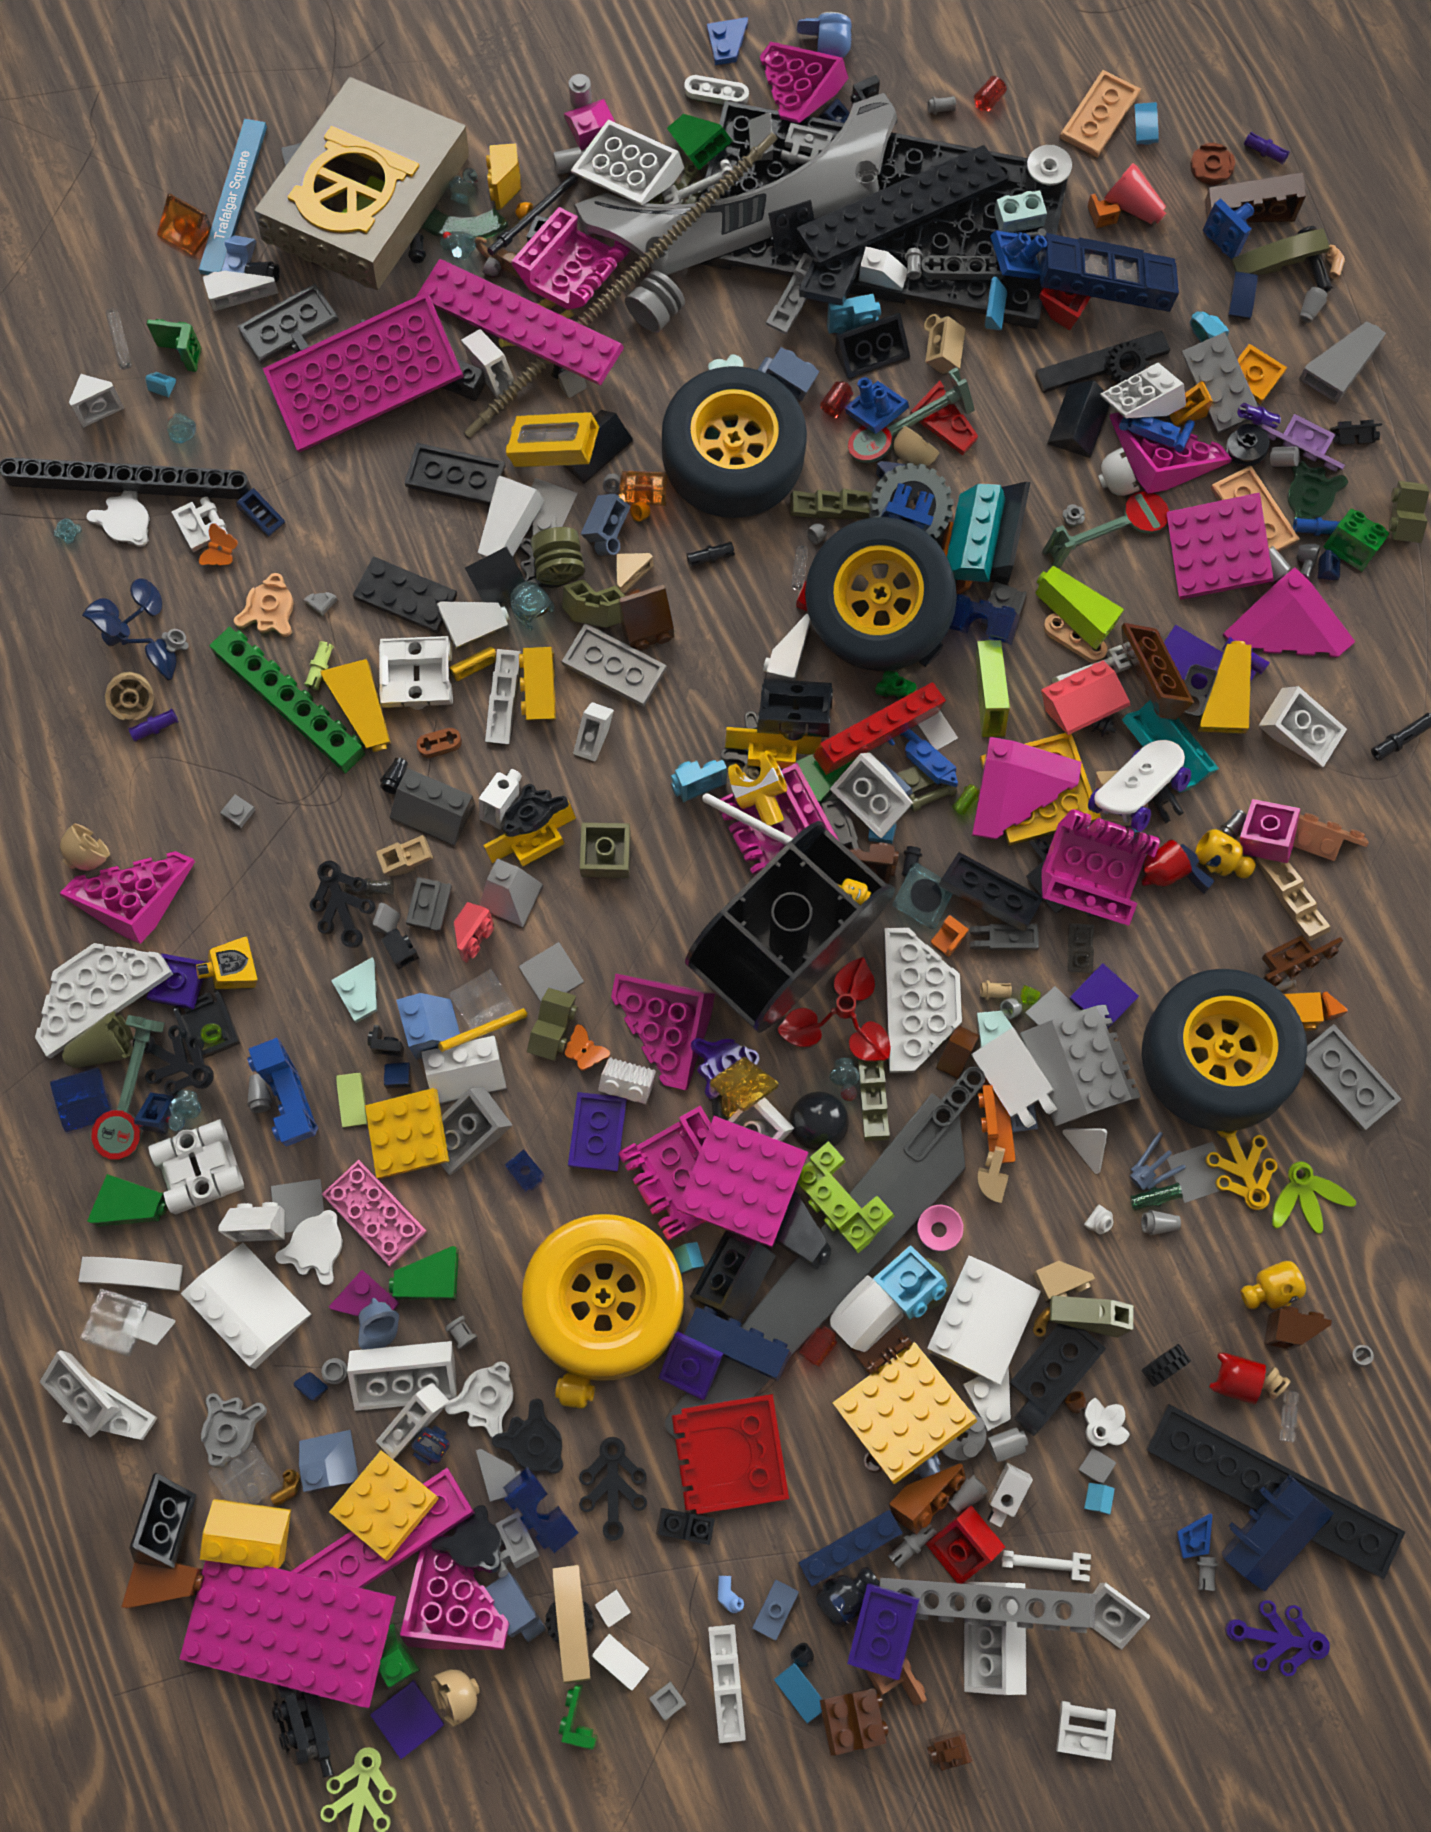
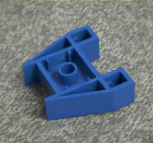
M278 1038L249 1048L251 1056L247 1060L252 1072L256 1071L271 1087L274 1096H277L282 1103L278 1105L281 1116L273 1118L275 1126L272 1127V1131L276 1141H281L287 1147L315 1136L318 1125L314 1120L302 1087L301 1077L283 1044Z

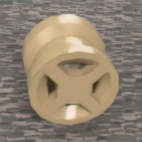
M1273 1367L1266 1373L1262 1389H1266L1269 1392V1396L1274 1400L1287 1388L1291 1381L1287 1377H1282L1279 1374V1370Z

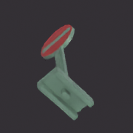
M1146 491L1136 492L1129 497L1125 504V516L1073 537L1069 536L1063 525L1054 529L1042 552L1044 555L1051 553L1055 560L1052 566L1060 568L1070 551L1075 549L1076 546L1125 526L1131 525L1142 533L1151 534L1159 532L1168 522V506L1155 493H1147Z

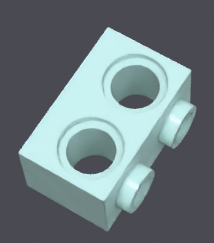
M1040 190L1035 192L1027 191L1015 196H1003L996 200L994 213L1000 231L1013 233L1044 226L1047 211Z

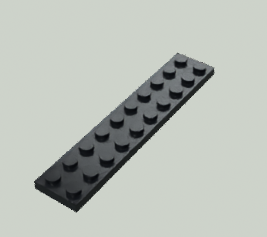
M982 145L797 227L795 234L819 268L1004 185L1008 177L986 146Z
M1171 1404L1167 1405L1145 1450L1255 1511H1258L1268 1500L1259 1490L1265 1487L1273 1494L1283 1481L1291 1475L1334 1513L1310 1541L1381 1580L1385 1579L1405 1534V1531Z

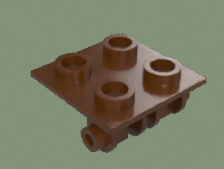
M895 1324L866 1352L851 1347L850 1349L867 1372L872 1375L875 1372L878 1374V1368L888 1362L890 1365V1360L893 1357L897 1360L896 1355L905 1348L910 1350L909 1346L912 1345V1342L907 1336H904Z

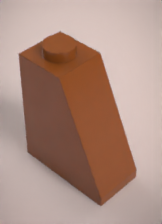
M178 1562L175 1563L172 1569L134 1563L121 1607L135 1608L195 1596L202 1586L204 1575H202L203 1569Z

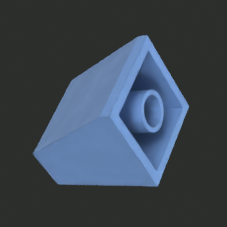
M418 993L396 1000L408 1047L416 1060L422 1058L421 1052L439 1048V1042L460 1034L451 999Z

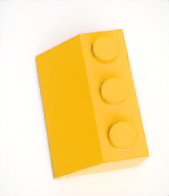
M214 1499L203 1531L200 1560L257 1568L265 1566L280 1568L285 1561L291 1509Z

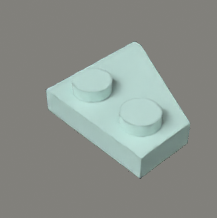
M373 957L331 980L355 1023L377 1012L376 962Z

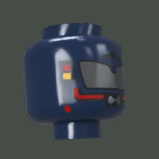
M436 1425L432 1429L428 1427L422 1428L411 1445L414 1451L413 1456L429 1466L432 1463L438 1464L450 1447L449 1440L445 1438L447 1432Z

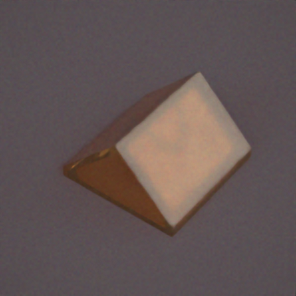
M167 194L157 236L191 255H196L210 234L211 224L208 216L203 211L176 196Z
M622 471L619 485L620 498L629 505L645 502L647 505L666 506L668 483L666 472Z

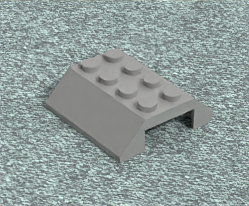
M1098 1005L1065 1015L1020 1033L1025 1046L1054 1089L1048 1095L1057 1107V1110L1050 1114L1055 1126L1141 1098L1138 1088H1132V1085L1136 1084L1135 1080L1127 1079L1125 1076L1130 1067L1129 1064L1123 1065V1062H1126L1127 1059L1120 1041H1114V1039L1118 1038L1116 1032L1109 1033L1107 1029L1113 1022L1111 1018H1105V1016L1110 1015L1106 1005Z

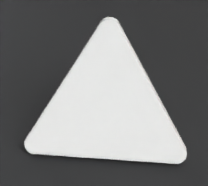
M1064 1129V1136L1095 1174L1100 1173L1105 1144L1107 1143L1106 1129Z

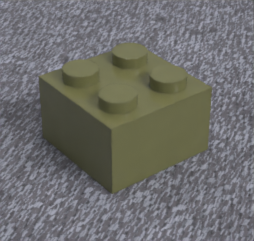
M581 823V877L629 878L630 823Z

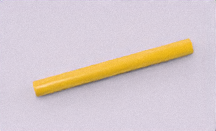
M524 1008L439 1042L438 1047L441 1052H444L527 1017V1012Z

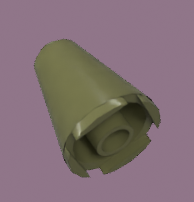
M114 1011L110 1012L67 1044L62 1053L66 1065L75 1069L130 1058L133 1051L130 1040L134 1037L121 1015L115 1016L116 1012Z

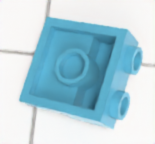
M869 294L845 299L843 306L829 303L827 317L828 333H843L879 320L878 316H881L879 302H875L874 295Z
M716 760L710 761L702 769L697 761L692 763L689 761L684 762L677 767L678 769L675 770V774L671 775L672 789L676 797L681 796L683 802L727 784V767L723 760L718 762Z
M911 1245L873 1278L898 1304L910 1320L914 1316L917 1318L922 1316L927 1310L926 1305L933 1299L936 1301L941 1299L946 1293L945 1288L948 1286L944 1277Z

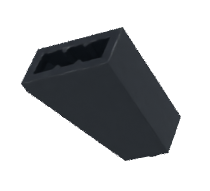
M794 1191L774 1242L818 1270L821 1265L826 1264L829 1260L832 1249L797 1192Z

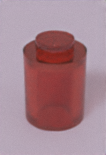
M991 76L974 95L976 107L982 111H990L1007 92L1004 81L997 76Z
M844 381L834 382L821 401L820 408L827 415L838 418L853 396L851 386Z
M825 1326L823 1329L817 1327L799 1353L813 1365L820 1368L837 1345L835 1340L836 1334Z

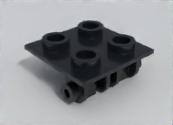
M811 199L768 213L772 231L770 242L775 247L776 255L804 247L795 232L797 227L815 220Z

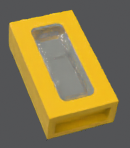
M591 412L516 416L514 426L511 429V437L506 446V455L514 467L589 464L599 425Z

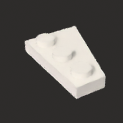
M93 1377L121 1408L100 1430L144 1440L158 1417ZM69 1414L62 1421L78 1425Z

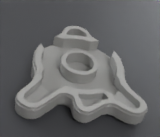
M215 1393L207 1396L208 1416L202 1428L201 1441L204 1443L210 1465L215 1468H221L228 1461L246 1451L253 1438L255 1425L267 1413V1408L262 1403H255L242 1410L243 1402L238 1397L223 1401Z

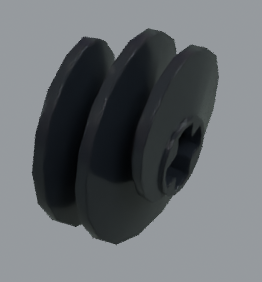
M1246 423L1240 425L1238 430L1233 432L1227 441L1226 452L1232 458L1231 461L1236 465L1244 467L1260 463L1268 452V434L1262 427L1255 424Z

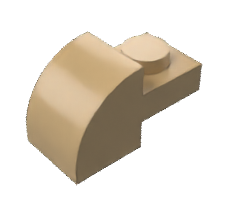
M423 835L403 844L397 842L376 852L383 873L388 876L414 871L415 866L433 859L426 837Z
M995 1146L994 1152L989 1151L985 1164L990 1169L979 1167L978 1184L982 1192L989 1199L1002 1203L1009 1175L999 1173L1005 1148Z

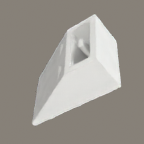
M1159 363L1150 366L1100 394L1105 401L1125 418L1168 416L1186 406L1184 384Z

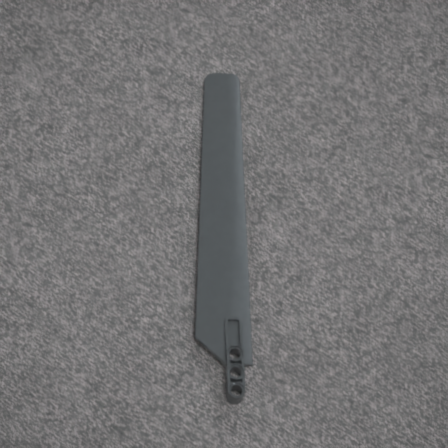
M970 1067L965 1070L942 1100L931 1093L849 1193L861 1208L878 1196L895 1216L876 1234L871 1243L861 1252L857 1253L837 1229L832 1231L825 1223L820 1231L832 1249L826 1264L821 1265L816 1270L797 1257L740 1326L741 1328L748 1331L750 1328H754L764 1333L763 1338L771 1342L775 1338L788 1345L787 1349L791 1352L789 1359L844 1298L919 1220L921 1214L931 1207L965 1170L959 1115L983 1086L985 1074L982 1069ZM967 1076H976L979 1080V1084H969L967 1081ZM953 1094H960L964 1102L956 1104L952 1101L951 1096ZM939 1112L947 1114L949 1121L946 1123L939 1122L936 1114ZM722 1356L707 1398L702 1400L686 1392L666 1417V1430L676 1439L684 1438V1433L674 1434L672 1415L681 1414L682 1408L754 1397L771 1378Z

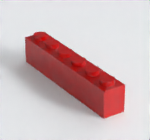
M931 682L821 742L813 757L827 775L853 761L860 753H867L936 715L946 700L935 684Z

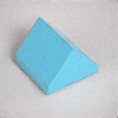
M159 372L145 377L148 391L166 397L170 396L176 383L175 378Z
M698 1242L686 1243L673 1249L681 1274L705 1267Z
M1089 1483L1084 1509L1110 1515L1115 1488Z

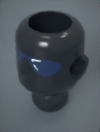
M864 1567L853 1580L845 1574L835 1579H828L823 1584V1589L817 1593L816 1603L831 1624L836 1628H841L860 1615L867 1584L879 1586L880 1582L869 1567Z

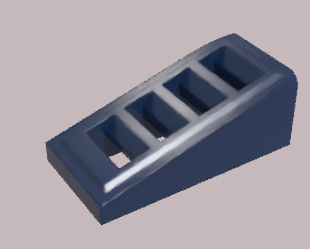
M254 488L236 502V507L268 537L286 522ZM255 500L257 503L249 509L247 506ZM261 506L263 510L255 515L253 512ZM268 512L270 515L261 522L259 519ZM274 518L276 522L267 528L265 525Z

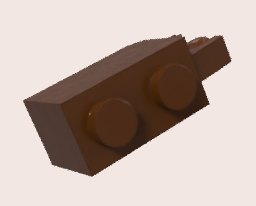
M959 1730L929 1739L931 1746L927 1747V1752L931 1764L937 1765L943 1771L972 1762V1757L969 1755L965 1741V1733Z

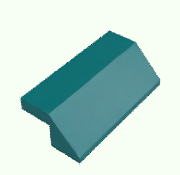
M1151 699L1138 711L1128 713L1122 718V721L1143 747L1154 741L1168 740L1182 748L1185 756L1183 767L1191 770V778L1187 787L1181 792L1178 791L1179 793L1190 790L1219 770L1218 766L1178 717L1176 720L1159 718L1154 710Z

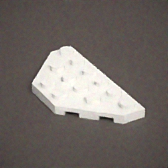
M885 928L887 1026L891 1046L889 1073H914L962 1023L960 974L954 968L948 966L941 959L942 957L931 947L925 945L910 928Z
M93 943L53 971L49 995H46L41 1013L43 1018L40 1028H37L35 1038L46 1057L51 1059L106 1014L113 1011L117 1014L172 976L173 973L162 955L157 952H143L130 948L109 947Z

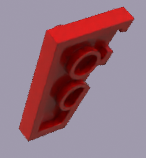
M940 380L911 410L910 415L945 395L946 391ZM955 403L952 405L948 404L919 421V423L961 455H964L978 439L977 433L966 417L959 412Z

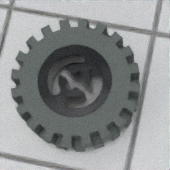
M907 463L905 466L899 465L893 470L888 471L873 489L872 497L869 501V507L871 508L869 515L870 518L881 517L886 504L889 501H893L898 483L905 484L903 491L906 486L912 487L907 503L913 500V504L916 505L919 498L918 492L920 491L927 492L925 498H927L929 493L933 494L934 499L932 500L928 515L934 518L931 526L925 532L933 539H936L949 524L948 521L952 517L953 511H951V507L954 505L953 499L950 498L952 491L950 486L946 487L944 483L946 481L943 476L939 477L936 474L937 471L933 468L929 470L925 468L926 465L919 464L916 466L913 463Z

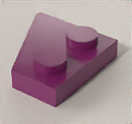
M361 1270L330 1304L329 1308L358 1317L360 1311L370 1305L372 1298H376L378 1302H385L393 1311L400 1303Z

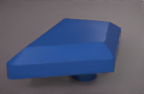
M1211 1513L1177 1531L1182 1558L1209 1554L1213 1516Z

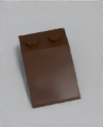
M664 584L619 598L621 627L628 646L642 651L647 649L649 645L655 643L664 644L669 642L671 638H674V626Z

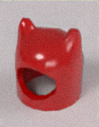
M1170 839L1165 842L1163 846L1157 849L1155 857L1147 854L1143 862L1145 877L1142 880V885L1169 886L1192 872V867L1186 853L1176 841Z
M1218 1353L1217 1358L1221 1361V1367L1218 1372L1217 1381L1210 1383L1209 1388L1213 1392L1255 1405L1263 1388L1266 1365L1240 1356Z

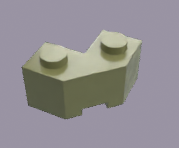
M1398 481L1397 488H1393L1391 493V501L1393 502L1392 517L1388 526L1393 539L1422 543L1428 522L1424 511L1430 493L1426 484Z
M582 579L563 586L562 608L575 622L607 628L621 623L619 598L625 597V595L616 585L595 592Z
M548 987L541 1000L538 1020L530 1033L527 1053L555 1061L559 1052H564L567 1043L565 1036L570 1021L575 1019L578 1006L574 1005L575 995Z

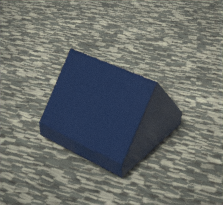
M1330 549L1326 550L1319 557L1318 578L1339 580L1340 558Z

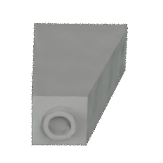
M1366 321L1307 364L1299 380L1338 403L1379 347L1386 333L1380 327Z

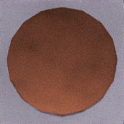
M1205 143L1195 150L1190 163L1191 172L1202 183L1209 185L1221 184L1227 181L1234 171V155L1226 150L1227 147L1222 144Z

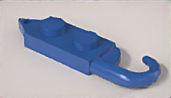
M911 729L900 734L909 740L905 748L908 759L937 785L943 783L953 787L958 786L956 766L930 743L922 740ZM893 738L888 741L892 746L895 744Z

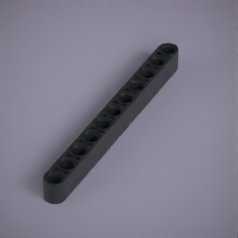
M5 458L0 462V474L5 482L13 487L116 493L137 491L138 494L241 499L252 489L246 474L239 470L28 458ZM83 474L82 477L76 478L78 475ZM152 478L150 481L144 482L146 479ZM175 479L173 482L167 483L169 480ZM197 480L195 484H190L192 481ZM220 482V484L213 486L214 483ZM239 483H244L240 487H235Z

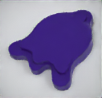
M696 1038L691 1042V1049L704 1058V1063L699 1065L697 1070L707 1082L705 1095L709 1099L718 1097L725 1088H734L747 1081L749 1073L759 1062L758 1053L745 1046L741 1047L734 1042L736 1041L734 1039H721L713 1043Z

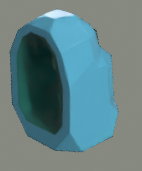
M1197 311L1191 317V328L1201 342L1224 332L1228 336L1229 330L1227 326L1217 316Z

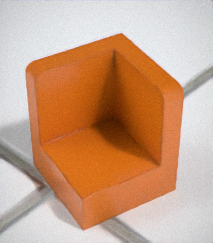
M1096 194L1090 195L1087 207L1095 227L1100 228L1116 224L1121 211L1118 203L1111 205L1106 200L1098 201Z
M949 915L943 922L942 928L931 940V945L947 957H950L967 936L969 929Z

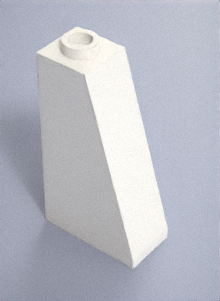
M502 476L498 477L478 554L482 558L504 547H508L512 557L514 556L545 501L537 489Z

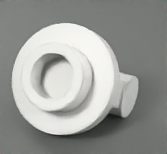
M1097 1205L1084 1226L1098 1234H1104L1113 1226V1214L1101 1205Z

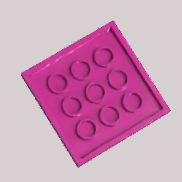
M1260 492L1167 512L1180 600L1274 581Z
M714 1116L677 1211L772 1248L808 1152Z

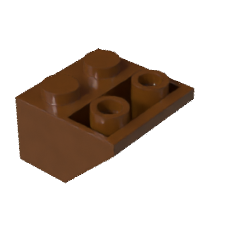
M1283 1306V1309H1277V1311L1268 1315L1264 1345L1287 1350L1296 1348L1331 1326L1332 1320L1325 1319L1322 1313L1309 1312L1307 1315L1298 1313V1308Z

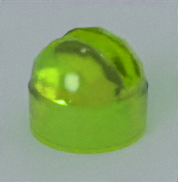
M1024 985L1020 998L1023 1003L1033 1005L1039 1000L1042 993Z
M209 1023L202 1028L201 1038L206 1043H215L221 1038L222 1030L217 1024ZM217 1029L218 1034L207 1037L206 1032Z

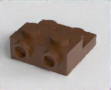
M870 843L869 852H864L858 848L849 850L886 884H889L890 876H895L899 855L898 851H894L895 846H889L886 843Z
M875 1688L862 1689L819 1700L830 1756L886 1744L885 1737L888 1736V1726L881 1719L880 1709L883 1706V1701L880 1694L876 1693Z

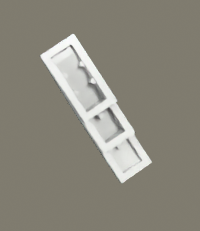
M497 649L492 692L489 699L485 742L510 743L520 670L519 654H521V651Z
M735 1624L708 1627L719 1743L745 1741Z

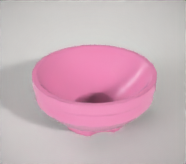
M934 1205L921 1214L917 1224V1232L920 1240L926 1247L935 1251H946L956 1246L963 1235V1222L953 1208L945 1205ZM942 1223L946 1227V1234L943 1237L934 1236L931 1231L933 1224Z

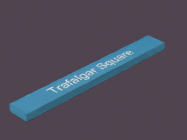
M244 119L200 263V274L209 275L213 272L222 271L227 254L224 242L235 235L266 132V122Z

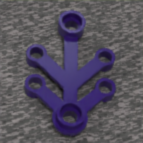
M1270 1600L1261 1601L1258 1610L1261 1615L1266 1616L1277 1632L1247 1627L1245 1622L1238 1619L1230 1620L1225 1626V1633L1232 1641H1243L1245 1638L1276 1643L1263 1654L1253 1657L1252 1665L1258 1671H1266L1270 1666V1662L1290 1647L1302 1648L1289 1660L1284 1659L1278 1665L1279 1672L1282 1675L1293 1676L1296 1673V1668L1307 1659H1322L1328 1654L1330 1649L1327 1637L1320 1632H1313L1302 1617V1610L1296 1605L1286 1607L1284 1614L1287 1620L1294 1622L1303 1637L1292 1635L1276 1613L1275 1604ZM1266 1603L1271 1606V1612L1268 1614L1263 1610V1606ZM1292 1608L1296 1609L1298 1614L1294 1619L1289 1615ZM1236 1625L1242 1628V1633L1239 1636L1234 1633ZM1316 1640L1321 1644V1648L1318 1651L1313 1649V1642ZM1261 1657L1265 1660L1263 1668L1257 1666V1660ZM1285 1663H1289L1292 1667L1289 1673L1283 1670Z

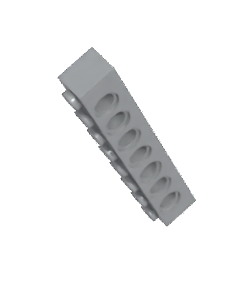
M880 1578V1587L902 1594L910 1592L913 1597L920 1599L915 1619L928 1620L929 1615L938 1616V1621L954 1622V1617L964 1618V1623L980 1624V1619L990 1620V1625L1007 1626V1621L1017 1622L1018 1628L1033 1629V1623L1043 1624V1630L1060 1631V1626H1070V1632L1087 1633V1628H1095V1594ZM933 1593L939 1598V1605L935 1609L929 1604V1598ZM959 1595L965 1600V1607L961 1611L955 1607V1599ZM985 1597L991 1602V1609L988 1613L981 1609V1601ZM1011 1599L1018 1605V1610L1014 1615L1007 1611V1603ZM1038 1601L1044 1606V1614L1041 1617H1037L1033 1612V1606ZM1064 1603L1068 1604L1071 1608V1616L1068 1619H1064L1060 1615V1607Z

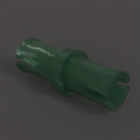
M1177 1182L1161 1188L1151 1187L1150 1191L1130 1195L1129 1197L1132 1200L1133 1210L1137 1211L1153 1205L1159 1207L1164 1202L1178 1198L1181 1199L1183 1194L1180 1193L1182 1189Z

